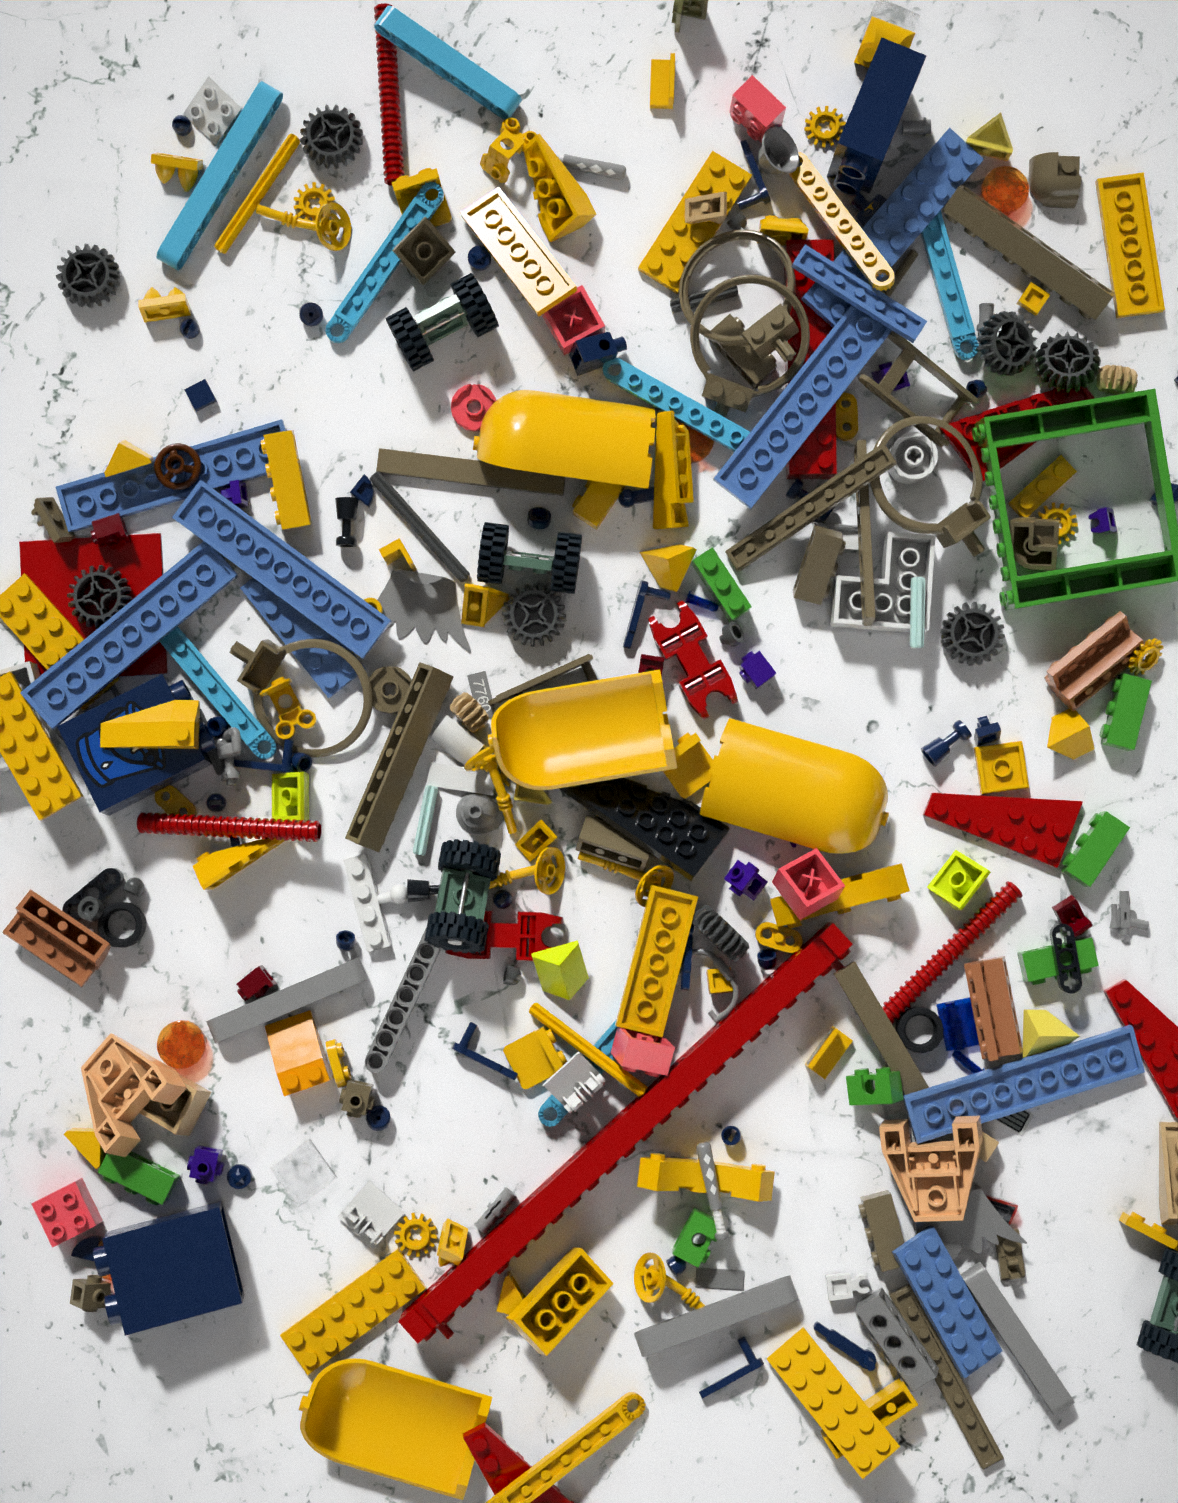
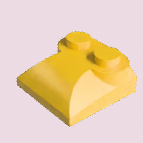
M872 16L854 63L869 68L881 37L910 49L915 32Z
M769 215L765 216V219L760 220L758 232L772 237L781 246H785L786 240H806L809 229L806 227V224L802 223L801 219H784Z

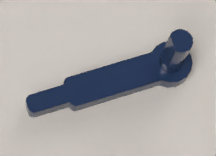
M747 139L741 141L740 144L759 193L737 202L740 211L762 201L765 205L771 202Z
M654 487L635 491L625 489L619 494V503L624 508H630L634 504L654 501Z
M640 581L623 648H631L645 595L669 600L670 592L649 587L647 581Z
M285 740L282 764L234 759L235 767L287 773L295 772L294 766L291 765L294 741Z
M691 924L681 963V990L686 991L690 988L694 924Z
M470 1022L460 1043L455 1042L452 1050L515 1080L518 1073L468 1049L469 1042L478 1026Z
M818 1321L814 1323V1330L825 1336L829 1343L858 1361L862 1368L868 1371L875 1369L876 1357L871 1350L863 1349L835 1329L830 1330Z
M745 1336L737 1341L747 1358L748 1364L699 1391L702 1399L764 1365L761 1357L756 1358Z

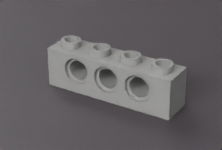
M882 1287L858 1302L855 1309L857 1319L862 1325L867 1326L873 1342L881 1346L885 1352L884 1356L891 1366H895L899 1372L898 1375L901 1382L903 1381L913 1392L937 1377L939 1367ZM875 1317H883L887 1323L880 1324L876 1321ZM897 1337L901 1343L894 1344L889 1338ZM904 1358H912L915 1364L906 1363Z

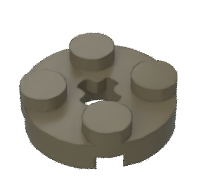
M387 666L378 668L369 677L373 693L372 706L383 713H397L412 679L399 667ZM386 684L389 686L392 684L396 685L394 689L396 693L394 695L389 694L386 696L384 694L386 692L384 688Z

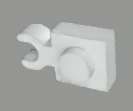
M849 1272L825 1275L829 1301L853 1298V1291L856 1290L862 1294L870 1292L869 1287L859 1286L861 1280L868 1279L867 1274L860 1273L853 1279H851Z

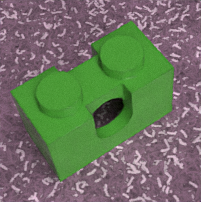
M890 1067L876 1068V1073L869 1072V1068L855 1069V1074L846 1076L849 1105L893 1104L904 1100L900 1071H891Z
M694 1207L672 1248V1254L699 1268L701 1262L705 1264L711 1253V1250L708 1249L711 1241H717L715 1239L714 1217ZM696 1233L705 1235L704 1242L701 1244L694 1243L692 1241L693 1235Z

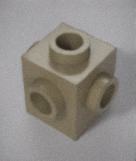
M349 1080L346 1089H342L339 1103L343 1104L341 1110L347 1111L346 1115L350 1117L361 1118V1115H366L368 1110H372L374 1106L375 1096L372 1095L374 1084ZM354 1097H358L360 1103L356 1102Z
M87 1275V1279H73L69 1304L85 1312H97L98 1308H105L104 1298L107 1295H111V1283L102 1280V1277H99V1275Z

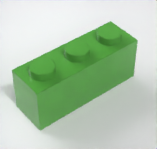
M713 547L692 561L691 565L729 622L738 619L750 611L752 608L751 604Z
M1125 673L1118 675V678L1113 680L1111 691L1114 694L1112 701H1109L1106 706L1105 714L1108 717L1106 724H1103L1100 730L1101 744L1125 751L1135 750L1152 680Z
M1107 811L1093 815L1089 821L1091 827L1086 834L1083 832L1075 843L1077 848L1073 854L1071 852L1068 853L1062 862L1064 867L1061 871L1084 887L1092 886L1130 829L1128 825Z
M1091 937L1075 939L1081 974L1093 972L1092 967L1099 966L1093 939ZM1062 942V945H1057L1058 949L1062 947L1070 948V944ZM1051 945L1017 953L1023 981L1037 985L1045 983V978L1054 976L1055 980H1057ZM1068 951L1061 953L1059 957L1061 964L1069 965L1072 962V955ZM1074 968L1068 970L1061 969L1062 973L1066 972L1069 977V971L1074 972Z
M133 1151L126 1157L107 1153L97 1172L103 1175V1180L111 1184H116L117 1182L125 1186V1191L134 1195L139 1193L146 1197L145 1200L157 1206L159 1204L163 1205L168 1201L180 1177L179 1174Z

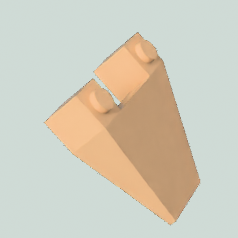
M112 1033L109 1034L81 1067L95 1136L105 1153L126 1157L141 1140L131 1122L149 1101L172 1105L187 1088L176 1070Z
M981 1116L956 1117L952 1123L954 1141L922 1142L919 1144L911 1142L908 1119L884 1120L879 1126L882 1153L914 1222L964 1220L983 1142Z

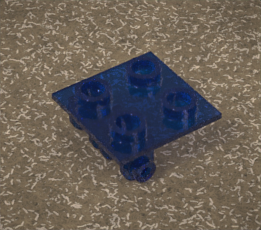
M970 997L936 1004L938 1016L944 1028L943 1039L946 1052L952 1050L960 1051L966 1047L979 1045Z

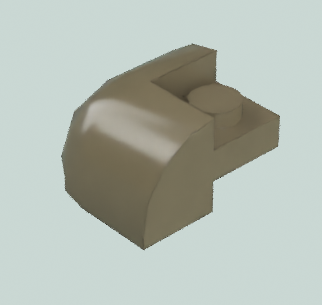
M1048 152L1033 156L1029 160L1028 186L1035 199L1041 202L1042 206L1074 209L1078 202L1081 187V176H1079L1080 156H1058L1059 152Z
M1019 517L1010 520V534L1015 561L1022 565L1023 568L1031 570H1056L1060 520L1036 519V517Z

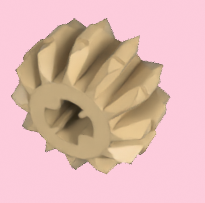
M1105 365L1099 369L1096 387L1099 391L1112 395L1135 392L1138 374L1134 369L1123 367L1122 365Z
M463 692L460 696L458 695L450 704V710L453 715L472 733L481 730L489 720V716L482 706L466 692Z

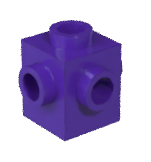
M739 860L736 861L724 878V880L731 884L729 889L739 897L744 894L753 901L768 883L758 874L760 869L750 862L745 865Z
M201 1145L196 1147L194 1156L191 1155L188 1160L187 1170H190L189 1177L195 1178L196 1183L206 1185L215 1181L218 1176L221 1177L224 1168V1162H221L223 1150Z

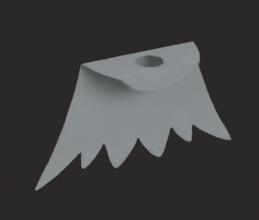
M402 569L392 571L385 588L377 599L382 604L383 615L392 621L387 628L396 622L398 639H401L410 633L415 626L420 639L425 644L429 641L436 628L439 637L444 642H446L449 632L464 649L471 652L461 624L456 583L442 576Z
M975 1182L972 1183L963 1221L917 1222L915 1235L930 1225L934 1226L952 1260L958 1257L963 1243L972 1251L981 1254L983 1248L982 1237L996 1245H999L997 1235L1015 1242L1027 1244L1001 1217L981 1187Z

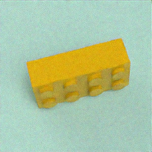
M572 1247L506 1319L538 1354L547 1356L614 1283L582 1248Z

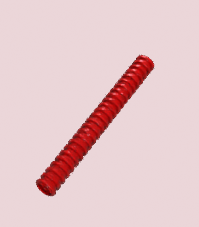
M388 3L376 5L374 7L375 20H378L387 6L393 5ZM375 30L377 34L375 38L377 41L376 53L378 55V83L380 84L378 89L380 91L379 98H381L379 100L381 105L380 118L382 119L381 133L383 134L381 139L384 141L382 142V147L384 148L382 150L384 155L383 162H385L383 164L385 169L383 172L385 176L384 183L392 186V182L405 175L404 170H402L404 168V163H402L404 158L402 156V135L400 134L402 132L400 127L402 123L399 120L401 118V113H399L401 108L399 106V78L397 77L399 75L397 70L398 63H396L398 61L396 56L397 46Z
M141 812L137 818L139 833H145L146 831L148 834L153 832L154 834L168 833L173 835L175 833V835H180L182 833V835L187 836L189 833L190 836L196 834L197 836L204 835L205 837L210 835L212 837L217 835L218 837H224L225 835L227 838L231 836L238 838L240 836L242 839L247 836L248 839L253 837L260 839L261 837L263 840L267 838L270 840L275 838L282 840L283 838L285 841L289 839L296 841L298 839L300 842H303L304 839L306 842L311 840L318 842L321 837L320 822L314 821L312 823L311 820L307 822L300 820L298 822L293 819L291 822L289 819L284 821L283 819H278L276 821L274 818H271L269 821L267 818L263 820L256 818L254 820L252 817H249L247 820L246 817L241 819L239 817L232 818L231 816L226 818L220 816L218 818L215 815L212 817L209 815L204 817L203 815H198L196 817L194 814L189 817L188 814L182 816L181 814H153L152 812L147 814Z
M1007 881L1005 883L1006 886H1002L1000 888L1001 891L995 893V897L989 898V903H984V908H979V913L975 912L973 914V919H968L969 923H964L963 928H959L958 933H954L952 935L953 938L948 939V943L946 945L943 944L942 949L936 951V955H931V960H926L927 964L925 966H920V971H915V976H910L911 980L909 982L906 980L904 982L905 985L900 986V990L898 992L895 991L894 996H890L888 998L889 1001L883 1003L884 1006L882 1008L892 1024L895 1023V1018H900L899 1014L901 1012H906V1007H911V1002L915 1003L916 998H920L922 996L921 993L926 992V988L928 986L931 987L932 982L938 980V976L941 977L943 975V971L948 970L947 967L949 965H954V960H959V955H964V950L970 949V944H975V939L979 940L980 935H984L986 933L985 930H989L991 928L990 925L995 924L996 919H1000L1001 914H1005L1007 912L1006 909L1012 907V903L1018 902V897H1023L1022 892L1015 884Z

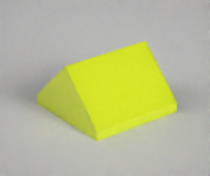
M290 772L272 774V818L276 821L278 819H283V821L285 819L290 821L293 819L297 821L309 820V773Z
M955 850L927 888L955 910L962 911L991 872Z
M578 940L531 953L544 992L571 1000L589 979Z

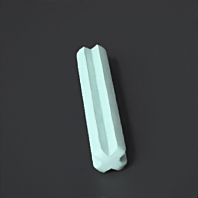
M913 577L911 578L910 647L923 648L925 578Z
M426 785L413 847V853L423 856L426 854L438 793L436 786Z

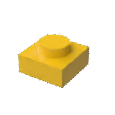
M1030 282L1016 304L1036 316L1051 294Z
M718 969L706 970L709 995L733 992L730 981L727 982Z

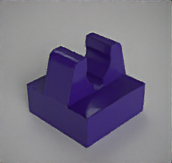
M240 480L229 481L230 488L221 490V495L239 508L249 507L246 483Z
M1100 508L1089 515L1090 520L1098 519L1100 523L1097 527L1091 528V532L1106 534L1117 532L1114 510L1112 508Z

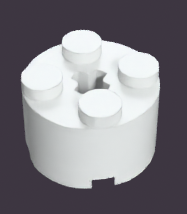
M919 432L903 434L889 449L898 464L888 471L895 481L903 484L912 485L922 482L930 475L937 464L938 450L935 443ZM910 454L912 458H916L914 463L907 458Z

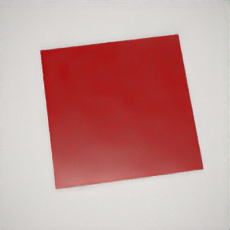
M161 533L129 535L131 542L126 543L124 540H121L114 546H102L100 543L95 545L92 537L74 538L70 542L54 543L53 540L19 542L21 576L24 573L27 574L83 638L86 639L96 628L95 625L91 628L87 627L86 621L80 623L78 621L79 616L72 615V611L75 608L68 606V603L74 600L67 597L68 593H74V590L69 588V585L73 584L76 586L78 583L74 580V577L82 578L81 570L83 569L89 574L90 566H94L96 570H98L99 565L105 566V570L108 567L114 568V573L117 571L122 573L121 579L126 578L128 580L127 585L124 587H131L132 591L126 595L134 599L163 575ZM99 579L104 589H116L111 580ZM91 584L87 586L83 596L90 592ZM99 593V597L96 598V600L101 602V597H103L104 594ZM117 599L110 602L109 610H112L115 606ZM84 605L90 615H101L96 605ZM158 642L118 677L168 674L167 650ZM24 645L25 662L30 661L38 664L41 676L47 669Z

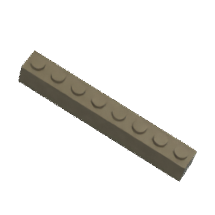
M960 185L942 210L946 213V219L954 224L959 222L965 227L964 231L974 238L978 236L984 240L983 245L992 251L998 250L1003 254L1002 258L1011 265L1014 263L1022 268L1021 272L1031 279L1035 277L1040 280V285L1049 292L1054 290L1061 295L1059 299L1069 306L1075 305L1080 309L1078 312L1086 319L1090 320V318L1096 320L1113 298L1115 293L966 186Z
M419 662L345 839L380 852L454 676Z

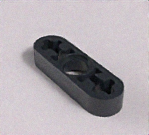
M117 868L103 870L64 903L62 911L75 920L81 919L76 913L70 914L72 910L70 905H78L81 901L79 897L81 896L82 899L87 897V891L91 887L99 890L98 899L102 902L123 884V873ZM108 873L116 874L117 877H115V884L108 883L103 888L100 884L97 883L99 880L100 883H105L109 879V877L107 876Z
M1058 923L1050 930L1057 982L1063 992L1073 994L1082 987L1074 931L1069 925ZM1061 927L1063 931L1068 933L1067 936H1064V944H1070V948L1062 947L1058 949L1057 945H1062L1061 938L1056 937V933L1060 932ZM1068 951L1072 955V962L1069 965L1061 964L1059 957L1062 952ZM1074 968V972L1069 971L1070 978L1076 981L1075 984H1072V989L1064 985V981L1068 980V975L1066 972L1062 973L1061 969L1068 970Z

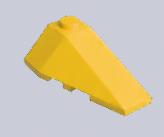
M536 134L523 147L529 176L534 181L536 191L533 192L534 200H538L540 213H538L539 222L549 242H553L582 228L597 214L585 191L540 134Z
M173 700L101 723L100 748L199 749L200 701Z
M269 838L266 840L259 839L212 852L211 854L207 851L196 858L197 863L193 865V869L203 890H213L285 842L283 838L282 840H277L276 838L274 840Z

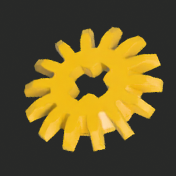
M825 106V111L821 112L820 107H817L816 115L812 111L809 113L812 120L805 119V123L809 124L810 127H804V131L812 132L807 138L815 137L814 145H817L819 140H821L823 148L826 146V141L829 142L831 147L834 146L832 139L839 141L840 137L838 134H842L843 131L840 127L846 124V122L839 121L843 117L842 113L838 116L835 115L836 108L832 112H828L829 106ZM827 121L830 123L829 128L831 131L826 130L823 133L820 131L821 126L819 124H824Z
M312 182V188L309 189L308 185L305 184L306 191L303 192L298 189L297 192L301 196L300 198L294 197L293 199L299 202V205H295L294 209H301L297 214L298 217L306 215L305 219L309 220L312 217V221H316V215L320 207L335 200L334 196L328 197L332 192L330 188L324 192V184H321L320 188H316V182ZM310 199H320L318 202L320 205L319 208H309L311 205L309 202Z
M1055 502L1051 503L1050 510L1046 505L1043 506L1045 514L1040 511L1037 514L1042 519H1061L1060 524L1062 528H1059V545L1061 544L1062 537L1066 541L1070 540L1067 536L1068 533L1075 535L1076 532L1071 530V527H1078V523H1072V519L1077 518L1076 514L1072 516L1068 514L1072 510L1070 507L1065 511L1063 510L1064 503H1061L1059 508H1056Z
M1154 638L1145 641V644H1140V650H1135L1134 654L1136 655L1131 656L1129 659V672L1131 674L1134 673L1135 676H1138L1139 672L1143 675L1145 671L1150 670L1157 664L1159 657L1162 656L1160 650L1164 649L1163 645H1161L1162 642Z
M411 1213V1220L405 1215L402 1218L406 1223L398 1222L396 1224L401 1228V1231H394L395 1235H400V1238L395 1240V1243L402 1242L403 1245L399 1249L401 1252L408 1248V1256H411L413 1250L416 1251V1257H419L421 1249L427 1254L426 1246L434 1247L435 1244L430 1240L431 1238L437 1239V1235L431 1234V1231L437 1228L436 1226H428L432 1221L431 1218L426 1222L423 1221V1213L420 1214L419 1219H416L415 1213ZM412 1228L414 1230L421 1229L420 1236L422 1238L420 1240L417 1238L411 1240L412 1233L410 1230Z

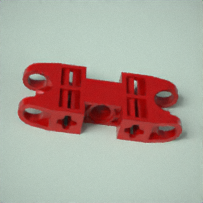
M681 600L676 603L680 611V622L676 627L667 628L662 623H658L654 616L648 618L654 642L665 658L664 660L667 661L676 656L687 678L679 681L678 685L690 706L705 720L709 718L706 710L707 695L712 692H718L724 697L727 696L732 705L738 702L732 679L721 659L711 665L709 664L698 644L707 639L708 635L695 613Z
M485 910L483 922H487L489 925L485 950L480 952V954L479 952H453V950H445V953L467 959H491V947L517 948L516 960L533 961L531 953L552 948L544 944L542 940L544 929L553 926V924H563L564 917L543 912L519 911L517 923H492V911ZM528 916H530L529 934H527ZM527 938H529V955H528V956H527Z

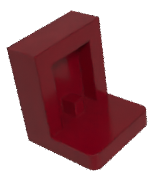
M1073 895L1052 907L1059 923L1069 925L1073 929L1075 937L1084 934L1086 930L1093 926L1092 922L1085 917L1077 899Z

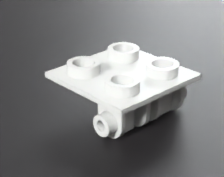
M208 76L183 114L217 145L233 121L238 118L242 107Z
M578 1051L543 1086L571 1114L584 1104L581 1101L582 1099L585 1102L588 1101L585 1097L587 1094L593 1097L590 1091H593V1093L597 1092L604 1086L603 1083L606 1080Z
M369 1180L337 1217L373 1249L405 1212Z

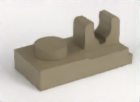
M54 497L36 498L34 500L35 503L33 505L35 508L31 511L32 516L39 515L41 517L37 524L38 526H45L49 537L54 543L70 542L76 537L74 532H68L63 513Z
M1015 1228L1014 1230L1020 1235L1019 1229ZM997 1235L999 1245L995 1244L1000 1280L1024 1278L1025 1269L1021 1243Z

